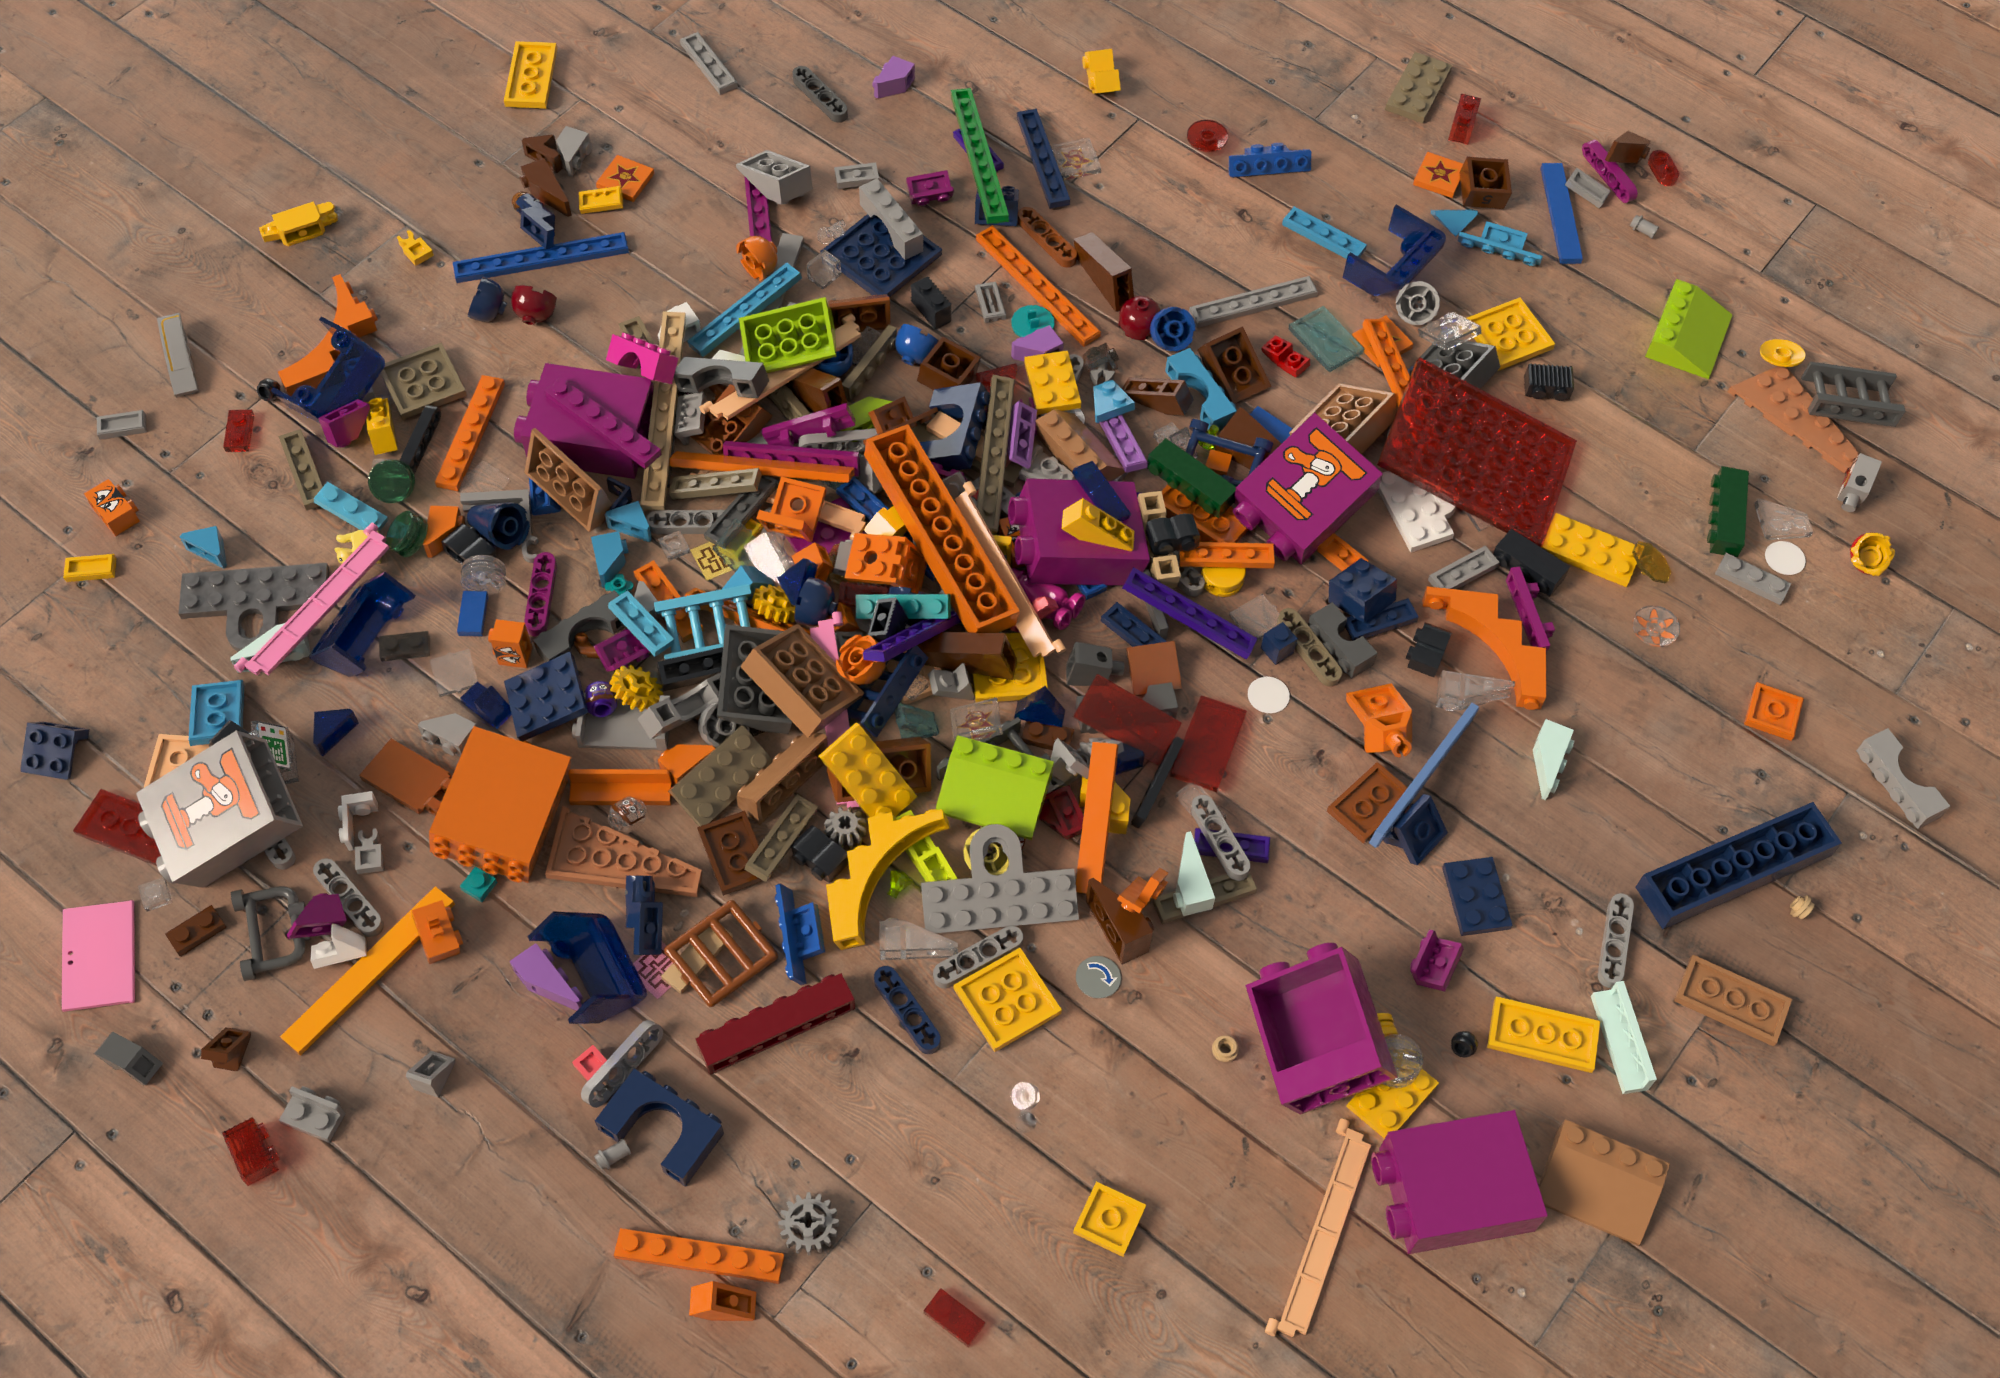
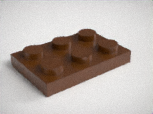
M745 810L697 827L723 896L763 881L744 870L746 863L759 847Z

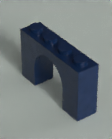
M981 382L939 388L933 391L929 405L930 409L937 407L938 412L941 411L953 419L963 418L958 429L948 437L940 440L919 442L929 460L942 465V470L971 469L978 441L981 438L983 423L986 420L990 393Z
M634 1068L595 1119L596 1126L599 1131L619 1142L625 1138L636 1121L644 1114L654 1110H665L675 1114L682 1122V1132L676 1144L662 1161L661 1167L663 1173L686 1187L724 1135L721 1125L722 1121L712 1113L706 1115L699 1110L700 1107L692 1100L686 1099L684 1101L677 1096L678 1093L668 1085L662 1087L655 1082L656 1078L647 1071L641 1073Z

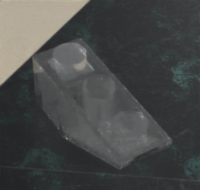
M764 532L744 545L755 568L784 589L790 590L793 595L799 596L803 583L793 569L794 561L787 555L783 547V539L777 533Z

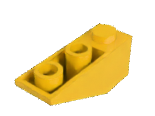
M388 398L371 399L367 402L370 410L366 420L367 431L374 454L378 455L398 450Z
M1084 498L1063 510L1062 530L1078 540L1127 551L1133 550L1135 531Z

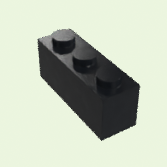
M1510 529L1498 543L1493 553L1500 562L1499 566L1509 571L1513 567L1520 566L1525 581L1527 583H1537L1540 589L1539 592L1549 597L1563 582L1570 569L1568 564L1513 529Z
M723 647L658 661L657 669L663 692L699 684L721 673Z

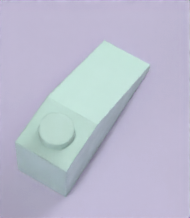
M1191 831L1186 832L1176 892L1173 893L1175 906L1181 909L1183 916L1211 910L1215 901L1213 890Z

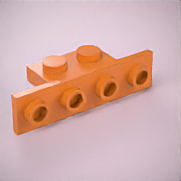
M1159 868L1148 882L1138 876L1119 895L1117 900L1122 902L1121 906L1129 912L1135 913L1136 911L1140 914L1152 899L1157 900L1159 895L1162 894L1168 884L1165 880L1168 872Z

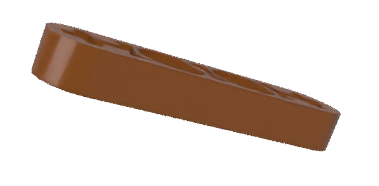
M1023 207L1019 210L1018 224L1060 266L1070 268L1076 264L1077 251L1035 209ZM1043 228L1046 231L1044 233H1037L1035 230ZM1051 241H1056L1059 243V245L1051 246L1048 243Z

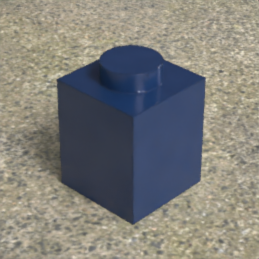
M1282 622L1264 633L1261 649L1276 665L1294 654L1298 638Z

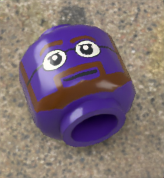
M596 681L586 687L584 691L588 712L592 716L606 717L617 708V699L614 698L616 693L610 691L612 685L609 682Z

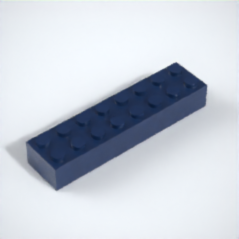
M1811 802L1650 871L1642 876L1635 888L1663 930L1831 857L1842 842L1814 802Z

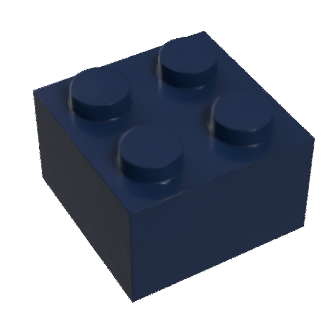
M1360 558L1329 580V603L1333 602L1339 609L1362 623H1366L1396 601L1397 579Z

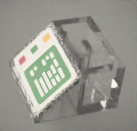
M256 720L251 721V731L248 734L266 739L284 783L299 782L295 743L288 727Z

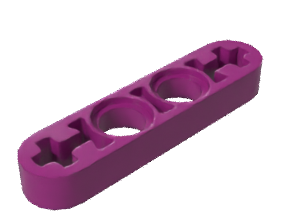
M1595 139L1582 145L1583 156L1620 201L1627 203L1635 200L1638 195L1635 184L1616 162L1605 160L1608 152Z
M542 552L534 559L524 619L528 634L535 637L547 631L556 578L557 563L554 555L548 552ZM548 561L549 563H547L546 565V572H543L542 565H544L545 562ZM541 580H547L549 582L548 585L544 588H538L536 586V584ZM537 600L546 602L541 608L533 607V603ZM535 616H538L539 624H537V627H532L536 621Z

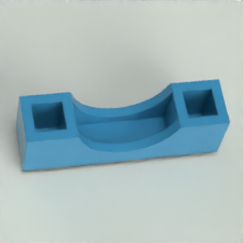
M1191 348L1167 357L1165 372L1170 379L1185 380L1188 387L1199 391L1204 396L1206 401L1202 404L1200 420L1209 424L1208 431L1211 435L1223 430L1237 412L1235 404L1230 402L1225 396L1223 388L1214 381L1211 372L1202 365L1200 357L1195 355Z

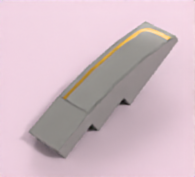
M180 313L157 318L163 352L175 397L199 392L191 360L192 355Z

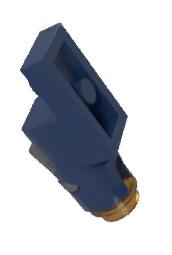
M527 192L516 193L512 198V205L521 215L520 228L545 249L553 248L555 212L544 206L532 194Z

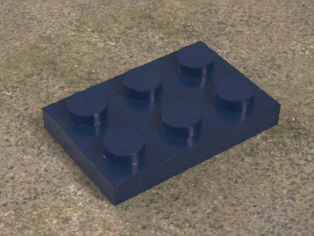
M1493 857L1443 864L1442 869L1461 936L1504 931L1512 928V921Z

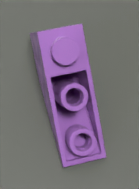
M535 943L509 961L513 971L529 991L578 1012L584 1011L581 1001L584 999L575 986L573 988L569 987L566 983L569 980L561 967L556 969L553 966L552 962L554 959L546 948L541 950Z

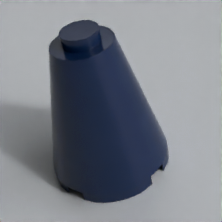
M516 503L475 505L467 513L468 524L501 549L510 550L516 545H521L527 538L530 529V521L526 518V510Z

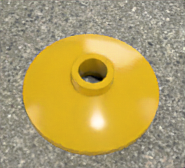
M1768 340L1760 347V355L1764 360L1781 367L1798 366L1803 363L1806 356L1805 351L1799 345L1788 340Z

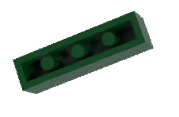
M1167 438L1148 454L1147 469L1153 475L1166 481L1171 488H1176L1183 493L1188 500L1200 505L1207 513L1219 518L1235 502L1236 487Z
M1721 466L1718 473L1712 477L1711 487L1714 488V492L1711 494L1709 505L1713 506L1708 519L1711 529L1707 536V543H1710V553L1719 555L1728 553L1738 558L1745 546L1749 471Z

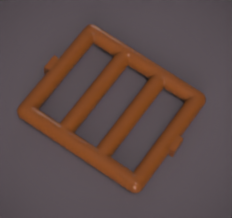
M734 900L726 902L664 948V953L682 974L681 979L686 985L690 984L708 1007L717 1005L778 959L777 951L761 933L762 928L756 921L752 922ZM730 912L765 953V956L754 964L719 922L720 919ZM709 927L745 969L734 979L698 937ZM687 943L694 947L724 984L714 994L710 993L677 952Z

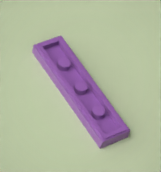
M1122 414L1099 422L1126 473L1147 468V460Z

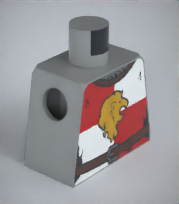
M1859 453L1846 472L1837 497L1839 501L1843 502L1841 506L1843 510L1854 512L1856 507L1861 506L1872 488L1882 461Z

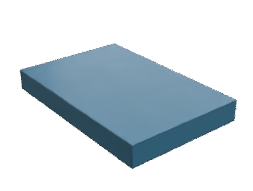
M243 680L192 685L188 738L190 746L209 744V741L229 720L243 728L245 687Z

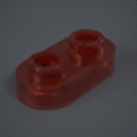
M1663 150L1653 151L1648 159V165L1655 178L1664 186L1675 185L1679 177V171L1670 155Z

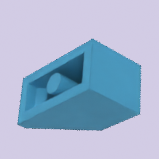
M619 531L591 537L602 588H605V584L611 582L614 576L626 564L624 554L629 553L626 539L621 540Z

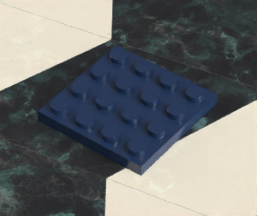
M867 214L820 251L821 258L872 296L887 294L891 297L942 255V248L923 235V252L905 260L893 246L890 233L883 221L878 216L870 218Z

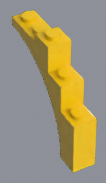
M931 809L924 814L916 816L906 815L900 820H897L892 812H880L868 818L871 845H860L854 850L847 851L851 879H838L834 883L826 885L833 941L840 950L865 945V919L868 905L878 881L892 862L905 850L923 838L950 828L948 818L942 809Z

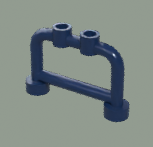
M1198 419L1191 420L1189 429L1192 430V434L1185 452L1192 457L1198 441L1254 457L1248 474L1249 476L1263 462L1265 453H1271L1274 443L1267 439L1257 437L1252 447L1207 434L1208 423ZM1220 475L1235 487L1242 482L1227 475Z

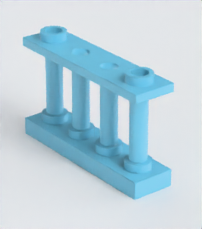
M750 584L654 602L655 612L665 617L667 632L674 638V644L670 646L671 653L665 654L664 659H672L723 647L725 620L722 606L724 601L733 600V603L737 605L740 626L751 627L746 606L747 597L752 596ZM709 604L710 608L713 609L719 644L705 647L698 610H700V606ZM685 609L689 613L696 649L681 651L674 617L677 610Z

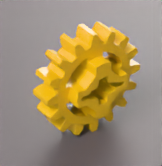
M768 584V588L761 585L760 589H755L751 603L753 604V609L758 610V614H763L766 619L774 618L775 622L780 620L787 623L788 620L795 622L796 604L800 605L802 598H797V593H792L788 588L783 590L781 586L776 588Z
M623 665L620 670L616 669L609 682L612 685L610 691L616 693L614 698L622 699V705H630L631 710L638 707L639 711L643 712L645 708L647 709L649 706L658 703L660 695H663V692L660 691L662 685L656 684L658 679L651 678V672L649 671L642 672V667L636 670L633 665H630L628 669Z

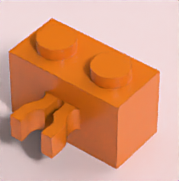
M443 900L412 910V917L429 964L460 954L459 946L463 944L459 930L454 931L451 922L454 921V916L450 906L445 907Z

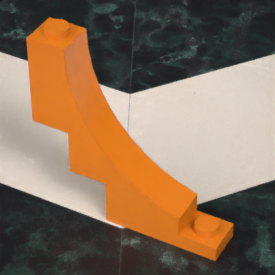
M1427 586L1423 596L1422 607H1430L1435 610L1446 609L1447 621L1469 630L1497 654L1513 683L1516 707H1524L1528 710L1541 709L1546 699V648L1522 645V621L1498 618V594Z

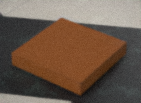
M1175 641L1126 648L1133 696L1146 694L1148 686L1172 682L1174 690L1182 688Z

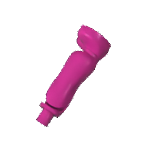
M1012 568L1031 604L1036 598L1042 596L1056 601L1059 609H1056L1045 618L1052 619L1057 629L1063 630L1067 628L1071 618L1075 619L1079 615L1086 601L1085 595L1078 592L1069 599L1067 592L1054 584H1028L1027 572Z

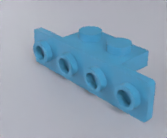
M1486 221L1481 237L1460 232L1457 240L1464 247L1473 248L1474 246L1481 248L1483 252L1488 254H1494V252L1502 254V257L1508 260L1519 259L1528 266L1540 265L1543 258L1542 255L1522 250L1528 233Z

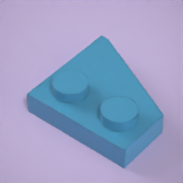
M1114 380L1093 386L1096 423L1135 410V402Z

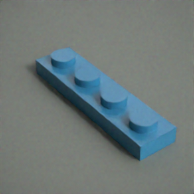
M1295 206L1283 219V226L1353 263H1356L1366 251L1367 244Z

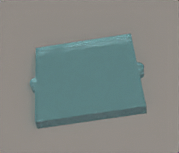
M734 519L712 550L723 560V564H727L736 572L741 565L747 566L762 544L751 534L752 531L750 529L748 530L738 519Z

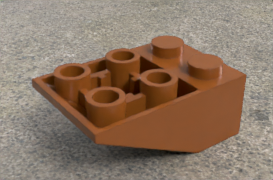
M729 384L714 404L736 391L735 387ZM757 402L729 420L724 416L717 418L709 411L705 415L704 432L690 437L710 454L724 455L723 444L725 441L747 443L760 433L773 415Z

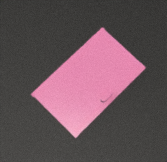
M134 900L63 909L62 1011L134 1003Z

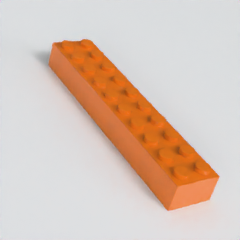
M909 424L867 439L864 452L865 458L944 593L951 594V605L968 633H998L1015 626L1020 610Z

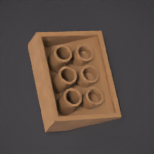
M1338 383L1289 434L1294 433L1315 412L1362 455L1399 416L1395 393Z
M536 428L532 429L524 473L587 531L591 532L606 521L605 514L613 504L604 490L541 432Z
M799 624L790 627L753 648L740 666L807 738L822 730L864 695V692L855 683L847 681L839 674L836 663Z
M1565 1119L1556 1132L1539 1189L1545 1207L1640 1246L1663 1189L1670 1163Z

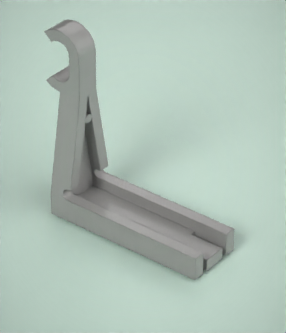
M529 489L460 493V502L463 505L464 513L468 512L475 505L512 502L524 507L527 512L526 518L530 521V529L527 538L522 543V554L525 561L534 563L537 554H528L527 548L532 544L537 545L539 541L537 537L532 536Z

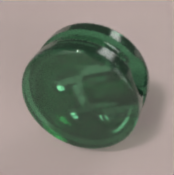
M395 459L385 460L377 463L371 469L368 476V486L373 496L384 503H397L404 501L412 494L415 488V476L412 469L406 463Z
M411 511L400 513L390 525L386 535V544L389 546V550L395 551L403 557H410L415 554L426 538L428 531L427 521Z

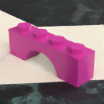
M622 332L621 336L612 334L606 360L616 365L636 369L640 363L642 376L653 381L672 384L679 358L670 355L671 350L661 348L659 345Z

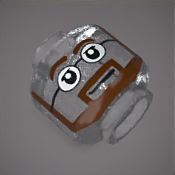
M631 796L625 797L610 807L608 815L609 824L618 832L630 833L645 823L646 806L641 800Z

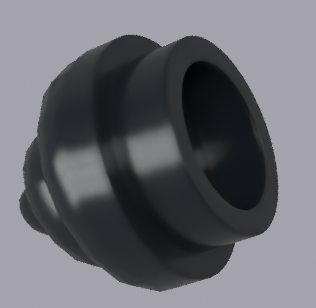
M265 378L259 382L257 393L264 401H274L279 397L281 387L277 381Z
M1468 1031L1457 1032L1451 1040L1453 1052L1462 1058L1473 1055L1478 1048L1476 1037Z

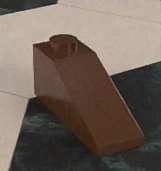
M1627 131L1614 140L1605 160L1619 163H1638L1642 159L1645 160L1651 149L1648 147L1650 140Z
M545 158L520 166L522 171L520 180L524 189L528 188L535 198L565 216H572L569 200Z
M1129 377L1122 388L1134 402L1167 415L1184 416L1194 401L1185 380Z

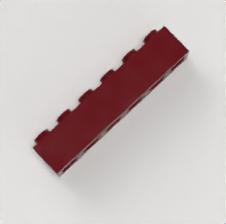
M842 973L838 975L831 974L824 977L820 983L813 986H803L797 993L789 997L782 996L777 998L769 1006L754 1008L748 1015L740 1019L732 1018L720 1028L705 1030L699 1037L695 1038L696 1044L709 1074L712 1075L855 1010V999Z

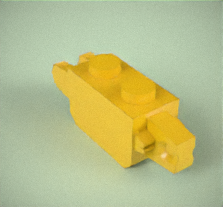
M313 201L273 214L272 218L274 221L259 227V231L264 242L281 239L284 245L292 246L322 236L325 232V226L338 221V214L335 213V206L331 202L315 205Z

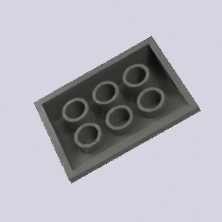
M1440 336L1408 369V373L1425 410L1451 421L1498 371L1500 363L1496 347L1493 345Z
M725 624L717 718L764 732L789 734L792 721L740 667L753 648L783 631Z

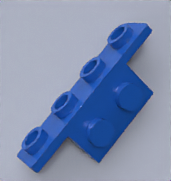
M1273 143L1271 146L1266 147L1260 144L1251 145V148H1245V154L1229 156V176L1239 177L1310 171L1312 152L1310 149L1290 151L1283 143Z
M780 883L776 885L777 894L775 895V901L779 907L780 918L778 922L783 934L782 948L787 961L785 970L790 980L804 985L806 984L803 960L825 952L819 908L817 904L812 902L795 909L793 891Z

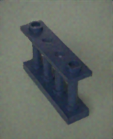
M917 645L907 650L906 653H901L890 659L899 661V664L893 673L883 671L882 675L878 678L879 680L887 681L880 693L870 690L876 681L864 685L856 684L864 692V695L847 708L849 721L851 719L861 721L860 723L874 737H878L928 660V657ZM864 699L874 701L868 712L857 710Z

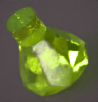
M1211 425L1206 433L1217 436L1219 427ZM1198 441V444L1204 449H1215V445Z
M891 870L890 889L887 895L896 899L899 892L911 885L913 880L903 871Z

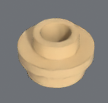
M1808 895L1804 897L1798 896L1790 905L1792 909L1790 914L1793 917L1803 919L1813 910L1814 903L1811 902V898Z
M1220 1036L1212 1045V1053L1219 1061L1230 1062L1238 1055L1239 1047L1232 1037ZM1225 1046L1229 1048L1230 1052L1223 1053L1220 1048Z

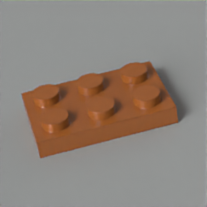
M1376 762L1328 806L1327 812L1364 844L1373 836L1376 829L1406 791L1407 787L1380 763Z

